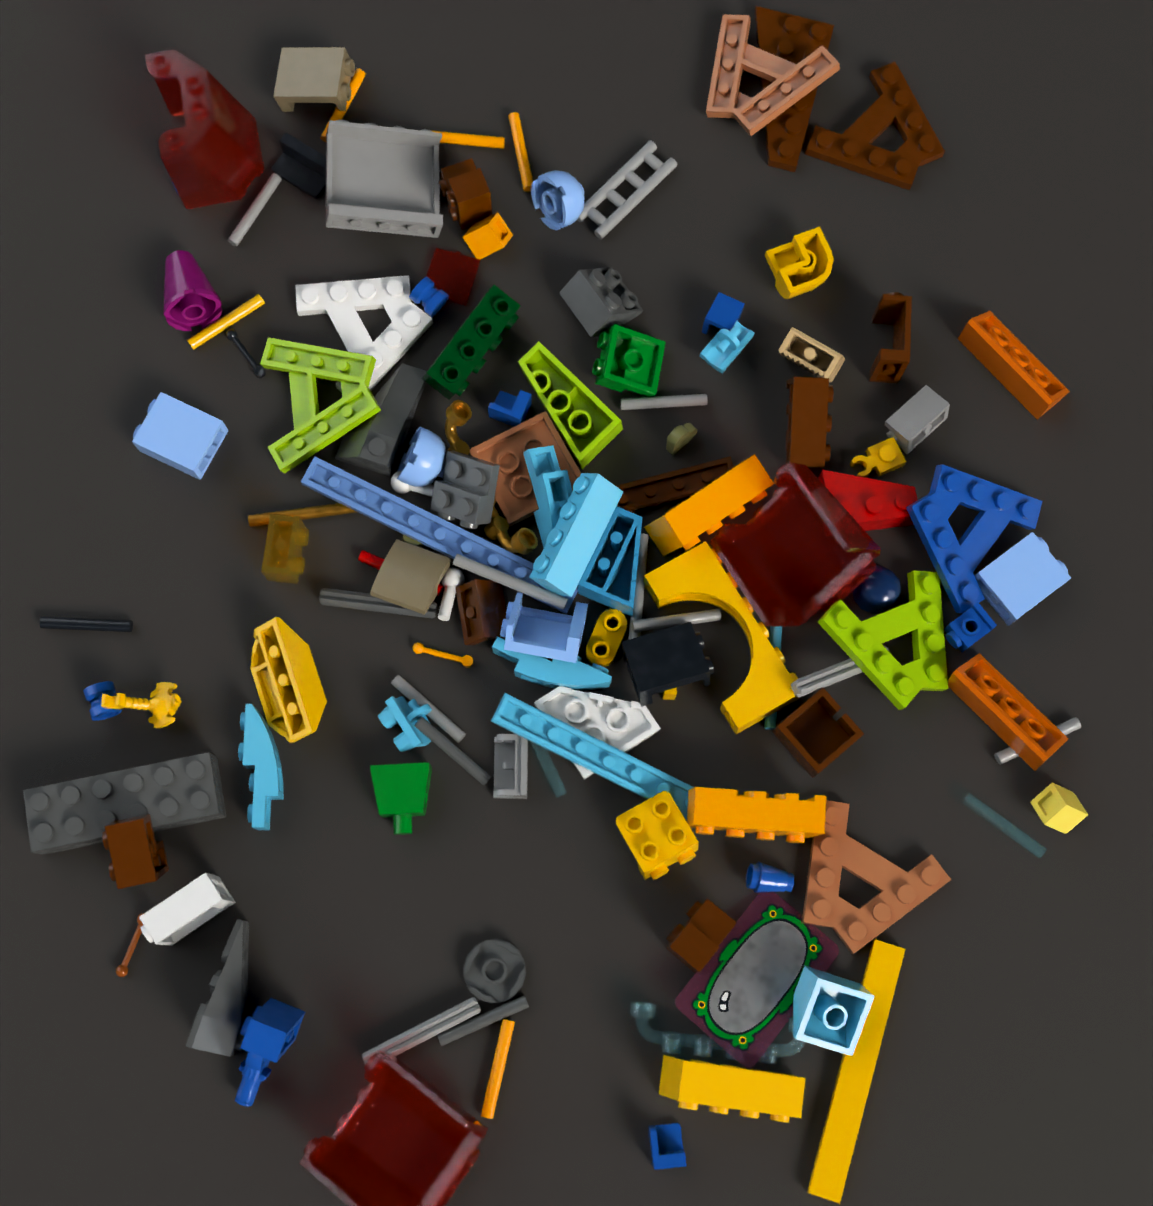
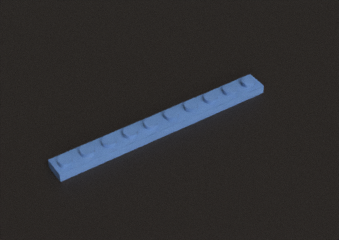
M315 456L301 480L302 485L452 559L455 558L456 554H460L546 589L529 578L533 571L534 563ZM578 585L572 597L563 596L568 598L564 610L541 600L538 601L567 614L578 593Z

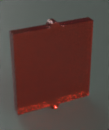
M436 248L426 276L434 281V289H442L449 295L447 301L466 306L481 261L480 259L461 255L460 251L454 253Z

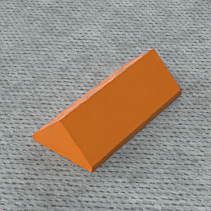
M991 311L971 318L959 335L958 340L1037 420L1070 392Z
M980 653L958 667L949 678L948 687L1034 771L1069 740Z

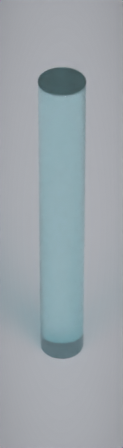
M531 742L556 798L565 795L567 791L548 750Z
M968 793L962 801L963 804L1038 858H1041L1046 852L1047 848L972 794Z

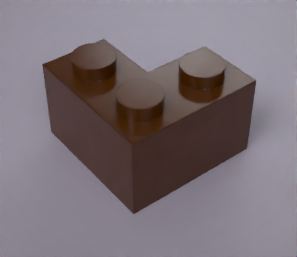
M472 158L441 168L442 180L438 181L443 198L447 197L448 210L452 221L458 220L461 230L470 228L473 224L492 215L489 187L481 168L476 169Z
M150 814L114 821L105 826L102 840L104 848L110 850L112 862L109 863V874L113 882L116 881L117 889L155 882L169 871L163 840L155 841Z
M708 898L703 903L697 900L686 913L690 918L684 926L680 923L677 924L666 937V940L670 942L666 949L694 973L701 972L718 951L721 942L737 924Z

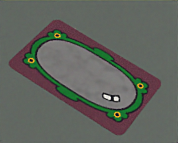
M761 892L757 895L737 920V924L721 942L718 951L700 973H695L675 999V1005L678 1010L746 1068H751L758 1062L792 1017L793 995L804 966L826 972L839 954L838 946L814 925L802 923V915L775 892Z

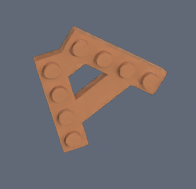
M723 14L706 108L707 117L735 118L744 130L752 136L840 70L839 62L823 45L801 62L795 64L747 44L751 23L750 15ZM743 70L773 82L753 98L739 92Z
M826 800L825 834L812 837L802 923L833 928L850 953L854 954L943 887L951 878L932 854L906 872L846 835L849 804ZM842 868L881 892L859 909L839 897Z

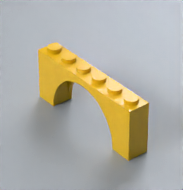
M705 541L645 574L644 584L658 609L680 601L706 602L726 611L743 629L750 647L751 661L749 673L741 687L732 696L723 701L720 708L732 730L737 735L798 700L799 697H796L791 689V683L798 679V677L793 672H788L783 664L786 661L778 647L773 648L767 639L770 637L767 628L761 621L757 623L752 615L754 610L751 603L746 597L742 598L736 589L738 584L734 576L730 572L726 573L721 566L722 558L719 552L714 547L711 549Z

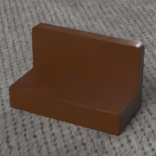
M474 579L456 587L464 644L474 646L489 639H496L497 636L500 637L503 619H506L502 584L491 580Z

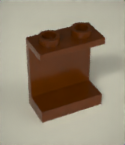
M899 292L882 295L872 316L871 323L894 325L893 349H880L869 371V382L898 384L910 362L912 296H904Z

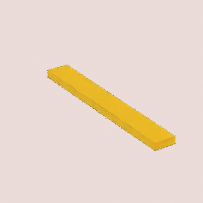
M873 939L861 985L875 997L853 1056L846 1054L842 1056L807 1189L809 1194L837 1203L841 1202L905 948Z

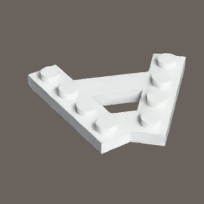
M409 275L295 285L297 313L299 316L328 314L348 352L370 355L376 359L369 383L370 391L374 389L433 324V319L413 304L409 298L411 293ZM385 309L391 324L373 342L357 311ZM336 382L337 389L341 391V382Z

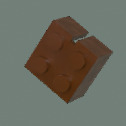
M823 687L772 731L812 778L864 735L846 713L837 721L832 718L841 707Z

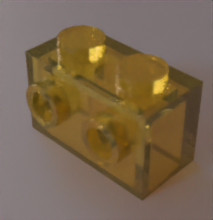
M270 514L261 571L268 581L298 584L299 575H303L305 558L301 556L303 546L308 545L309 529L305 527L300 517Z

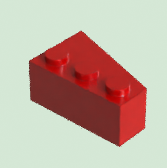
M827 470L821 471L817 479L826 536L913 525L906 507L918 500L914 486Z

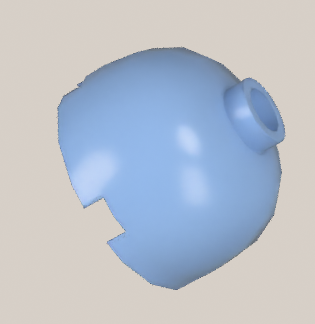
M559 170L549 171L538 176V179L532 182L531 196L535 210L540 208L545 217L540 219L547 227L557 231L572 224L579 218L584 209V189L571 174Z
M419 427L409 442L411 446L401 459L397 471L402 470V472L397 477V480L411 486L425 487L432 484L437 476L443 478L447 450L445 443L438 435L428 429Z

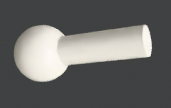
M402 470L395 472L391 477V486L397 493L404 494L411 490L431 497L433 495L434 485L432 484L425 487H415L397 480Z
M449 568L441 580L445 589L438 619L442 621H449L456 587L463 585L465 582L463 572L457 568Z

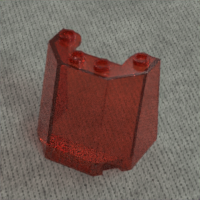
M176 50L145 54L147 70L155 79L172 116L184 114L186 127L167 130L159 139L161 159L185 208L191 209L241 200L255 177H259L265 170L255 117L208 70Z
M789 462L782 465L776 472L774 483L780 488L773 493V497L765 505L756 509L753 517L746 524L726 523L717 530V535L710 541V544L765 626H800L806 623L821 608L826 612L836 601L845 599L875 571L877 565L873 560L881 553V549L806 465Z
M380 1050L378 1054L372 1055L365 1064L364 1070L366 1072L364 1078L370 1084L364 1086L356 1096L357 1102L351 1111L345 1113L336 1124L337 1130L332 1137L322 1136L320 1138H313L304 1149L305 1155L299 1163L347 1206H445L478 1159L480 1150L477 1149V1146L486 1136L488 1128L392 1054Z

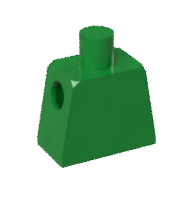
M429 762L370 765L379 815L382 818L393 817L394 835L412 834V816H424L426 814L432 766Z

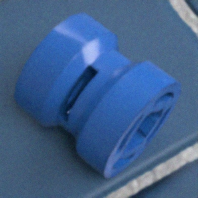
M426 276L414 287L409 298L415 304L422 303L424 312L433 317L445 305L449 295L442 289H434V281Z
M112 681L96 683L83 690L86 701H89L91 704L89 712L93 721L105 720L122 712V709H106L101 707L102 694L114 696L116 693Z

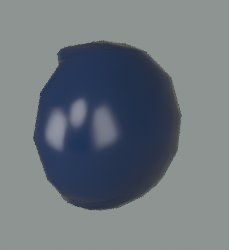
M877 565L865 569L855 581L852 589L854 601L862 610L871 614L888 611L901 594L900 580L894 572L884 566Z

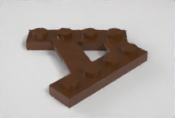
M892 62L870 72L869 78L879 98L843 134L815 126L805 155L910 191L918 167L942 158L945 150L897 63ZM893 122L904 141L895 152L871 145Z

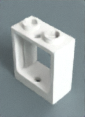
M205 872L141 915L139 918L144 925L140 928L150 943L154 941L157 945L172 946L236 902L219 876Z

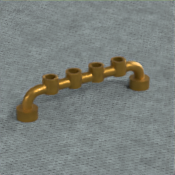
M455 400L446 409L445 434L451 446L447 451H457L468 455L470 448L465 441L460 440L457 426H463L472 417V411L464 401ZM494 498L491 523L485 526V534L492 540L498 539L503 548L509 552L523 555L530 553L538 545L536 535L528 528H521L511 538L507 532L509 524L504 517L499 516L494 506L496 503Z

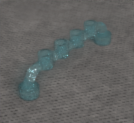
M639 1001L631 1002L630 1016L636 1017V1026L640 1035L648 1042L661 1044L662 1052L680 1054L681 1047L694 1048L693 1054L696 1056L712 1057L713 1050L726 1051L725 1058L744 1060L745 1053L757 1054L758 1062L775 1064L777 1056H792L798 1053L805 1045L804 1041L795 1038L787 1044L772 1041H755L747 1051H741L738 1048H733L730 1042L711 1035L656 1031L650 1027L648 1021L649 1018H655L656 1004ZM790 1017V1018H789V1024H788V1031H789V1032H792V1033H793V1017Z

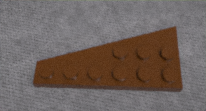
M755 6L756 37L759 49L795 64L801 62L822 45L828 50L834 25ZM760 77L761 91L773 82ZM818 86L765 125L768 166L791 172L796 171Z

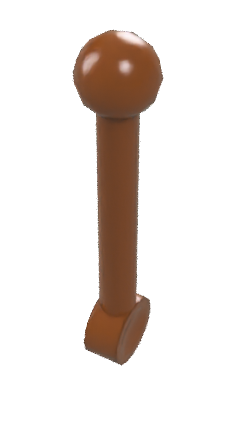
M144 913L137 917L138 927L122 964L116 968V974L119 977H124L128 973L127 966L142 933L140 927L144 925L139 917Z

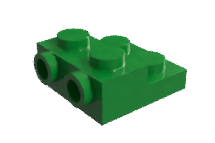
M613 324L600 334L597 342V348L602 350L600 358L595 360L592 368V374L596 376L595 384L618 392L626 389L647 397L655 396L666 342Z

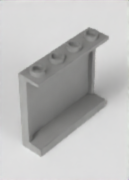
M329 120L326 134V227L438 238L443 227L438 184L439 144L442 133L433 132L428 129L411 130L401 126L385 127L374 123L358 124L350 123L346 120Z

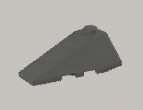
M402 363L374 396L381 411L343 436L335 457L336 460L391 477L426 382L422 380V377L427 371Z
M237 919L221 957V962L225 963L223 969H218L216 974L212 976L209 984L211 987V998L206 1004L201 1003L186 1047L229 1057L235 1056L238 1051L243 1050L240 1047L244 1036L240 1035V1032L247 1018L248 921Z

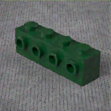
M493 284L422 377V380L448 400L455 394L460 397L470 384L466 380L470 373L477 374L486 363V360L482 357L488 349L493 352L503 340L499 336L503 329L507 328L510 330L518 320L519 316L515 313L521 305Z

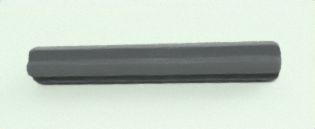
M322 588L319 596L320 604L326 606L432 619L437 614V603L435 601L432 602L426 614L423 615L371 596L370 593Z

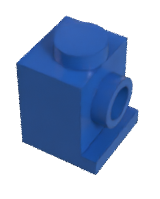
M977 602L948 624L944 631L950 645L955 649L959 648L963 653L993 630L997 624ZM966 623H968V625L973 629L974 632H970L966 629Z

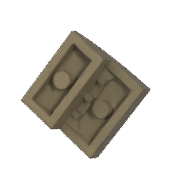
M396 539L376 576L370 595L425 615L438 594L439 583L450 567V558Z

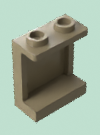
M284 47L281 49L273 97L283 112H293L295 103H335L339 111H346L347 101L351 99V76L355 74L354 60L350 58L345 47Z

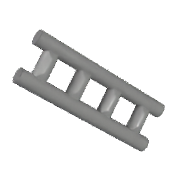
M649 140L584 203V209L577 221L582 222L586 217H589L599 226L594 231L598 239L602 240L677 167V162L670 157L663 163L652 154L657 149L653 141ZM643 162L655 170L646 181L633 172ZM624 180L637 189L627 200L615 191ZM605 198L617 207L608 218L596 209Z

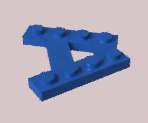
M941 464L936 465L929 494L910 504L906 509L955 612L963 613L977 602L985 599L973 574L974 570L1008 523L1028 530L1036 529L1043 501ZM958 505H962L979 513L958 541L948 518Z

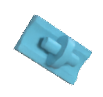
M737 320L731 331L724 328L720 329L703 349L699 357L716 371L723 373L754 337L755 333L741 325Z
M391 696L385 701L387 707L382 710L378 718L386 728H392L397 723L402 728L403 732L393 738L400 752L426 746L431 742L429 738L414 726L421 717L429 722L426 717L432 710L429 704L419 706L415 699L407 702L404 696L398 698Z

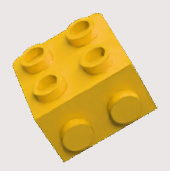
M668 791L660 792L619 815L615 820L616 826L638 863L639 871L644 880L652 877L653 880L658 879L669 872V866L676 862L682 865L696 856L695 852L698 850L699 842Z

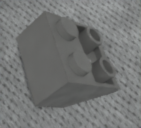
M612 267L579 270L559 292L590 337L600 336L603 331L605 332L613 324L622 326L644 311L639 305L636 295L628 290L619 272Z

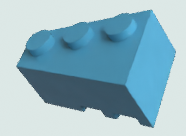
M616 506L578 583V594L612 609L619 610L630 617H633L642 529L641 516Z

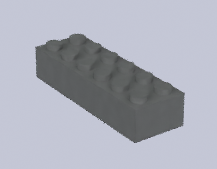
M210 752L23 790L31 852L41 855L103 843L102 833L105 831L106 825L114 821L150 814L154 832L227 817L218 758Z

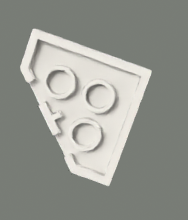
M563 686L555 688L534 702L537 709L625 753L661 729L647 707H641L640 702L620 700L611 696L572 690V688ZM573 763L584 780L594 774Z

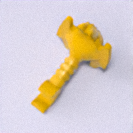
M160 682L156 684V689L151 692L150 698L152 699L150 700L147 698L126 697V694L117 693V696L102 694L101 707L106 709H148L153 714L148 719L149 723L154 724V728H163L175 721V717L172 716L175 715L178 707H180L181 698L178 694L172 693V690L177 688L176 683Z

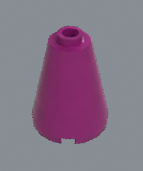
M183 250L172 252L165 260L163 312L168 325L177 330L192 331L191 327L201 325V328L204 329L216 322L222 315V303L218 294L190 252Z

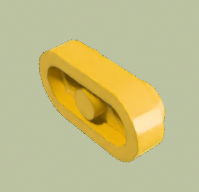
M609 609L599 616L586 646V658L591 665L595 663L607 667L614 661L627 630V619L621 611ZM614 619L618 622V626L610 628L607 625V621ZM598 646H603L607 652L604 655H598L595 649Z

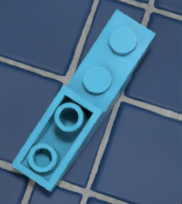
M553 445L531 448L523 452L539 507L533 513L543 548L547 543L546 539L549 532L554 529L560 517L562 506L567 503L572 493L568 471L560 470Z
M498 636L492 645L494 654L517 664L514 669L516 677L534 684L550 688L563 686L572 688V690L582 691L608 688L612 682V676L608 674V669L595 663L589 666L581 662L582 658L580 656L577 657L576 663L556 659L550 661L546 657L504 650L505 639Z
M246 704L245 712H241L240 729L244 731V743H239L238 758L239 761H243L242 765L246 768L255 769L254 773H250L249 790L253 792V804L248 805L247 819L249 823H252V828L256 830H270L271 800H284L282 766L274 737L265 719L253 704Z

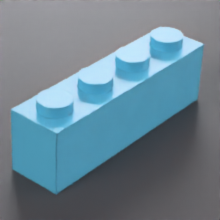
M581 473L580 477L573 484V491L567 503L560 510V517L554 529L547 536V543L541 555L537 557L533 564V571L529 578L550 592L572 597L623 491L598 473Z

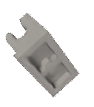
M925 385L885 421V426L890 430L886 434L889 438L894 437L898 446L905 454H908L948 418L950 404Z
M497 734V737L494 739L493 798L527 799L528 740L517 734Z

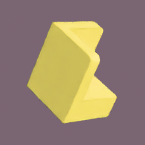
M1053 782L1030 802L1044 825L1064 834L1071 831L1088 816V813L1074 792Z

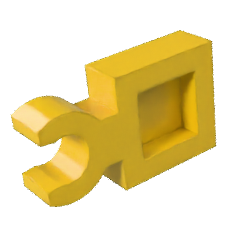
M894 437L868 447L865 451L868 457L858 455L850 462L851 467L856 464H861L865 470L859 472L857 476L865 478L874 469L879 477L906 464V460Z

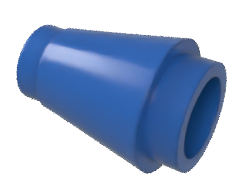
M762 862L749 865L746 874V887L753 889L754 893L792 891L794 886L793 873H788Z

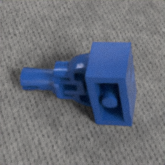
M270 998L263 1006L256 1008L252 1017L248 1016L240 1032V1035L244 1036L240 1048L248 1051L246 1060L239 1067L243 1078L235 1097L236 1103L246 1107L252 1106L261 1082L266 1080L272 1071L268 1068L269 1062L277 1063L294 1043L305 1011Z

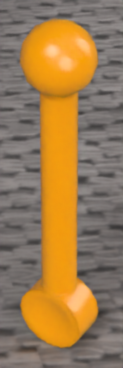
M419 642L415 643L412 647L413 652L416 654L423 652L462 663L466 668L473 665V658L470 655L461 657L424 647Z

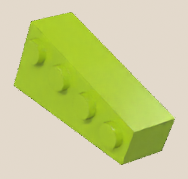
M538 341L518 363L532 389L583 470L623 430L622 421Z

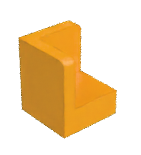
M496 212L473 224L464 234L463 239L476 259L480 260L504 248L513 234L499 212Z

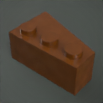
M792 377L786 380V389H790L789 404H786V414H788L786 466L825 467V462H829L831 454L830 444H826V434L831 432L832 415L827 414L828 403L833 401V385H829V378Z

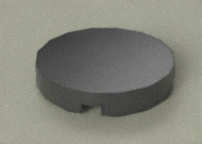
M500 939L485 940L474 946L467 955L463 967L464 980L469 991L479 1000L489 1003L505 1002L515 996L523 986L526 976L525 960L520 951L510 942Z

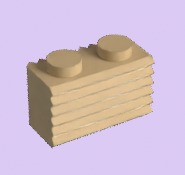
M794 327L790 329L779 348V353L784 358L786 357L818 377L829 378V383L834 380L845 361L842 354Z

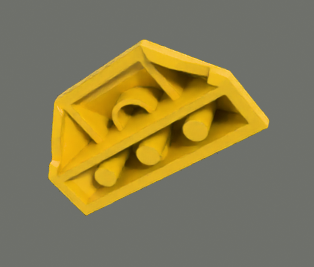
M275 617L254 629L253 637L255 641L252 648L250 669L268 725L284 736L288 742L294 743L316 732L327 700L309 645L280 617Z

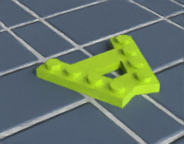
M268 337L260 365L267 369L289 373L294 424L293 431L268 446L280 471L287 473L381 411L380 406L369 389V383L376 362L373 356ZM316 378L341 382L342 398L319 412Z
M913 570L907 573L909 602L861 622L846 604L839 600L817 621L898 710L905 709L920 690L944 691L948 689L941 588L937 572ZM912 632L914 661L902 666L882 643Z

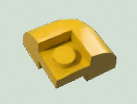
M820 226L794 235L792 242L767 250L765 253V258L776 279L775 287L784 299H790L812 291L824 283L831 273L834 261L831 248Z

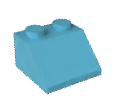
M804 966L793 995V1037L853 1056L875 996L860 983Z

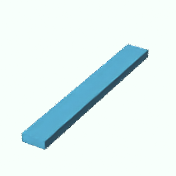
M504 693L491 722L647 800L662 791H668L684 818L687 819L688 790L694 788L693 786Z

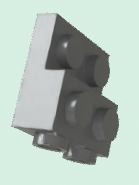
M447 451L443 479L434 482L430 509L437 511L438 517L444 520L453 521L455 518L461 520L460 526L476 529L480 524L491 523L500 465L457 451Z

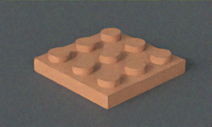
M546 411L471 448L469 452L470 456L500 465L495 499L509 527L533 516V512L539 509L523 452L527 449L553 445L560 470L568 471L572 491L574 482L581 475L579 468Z

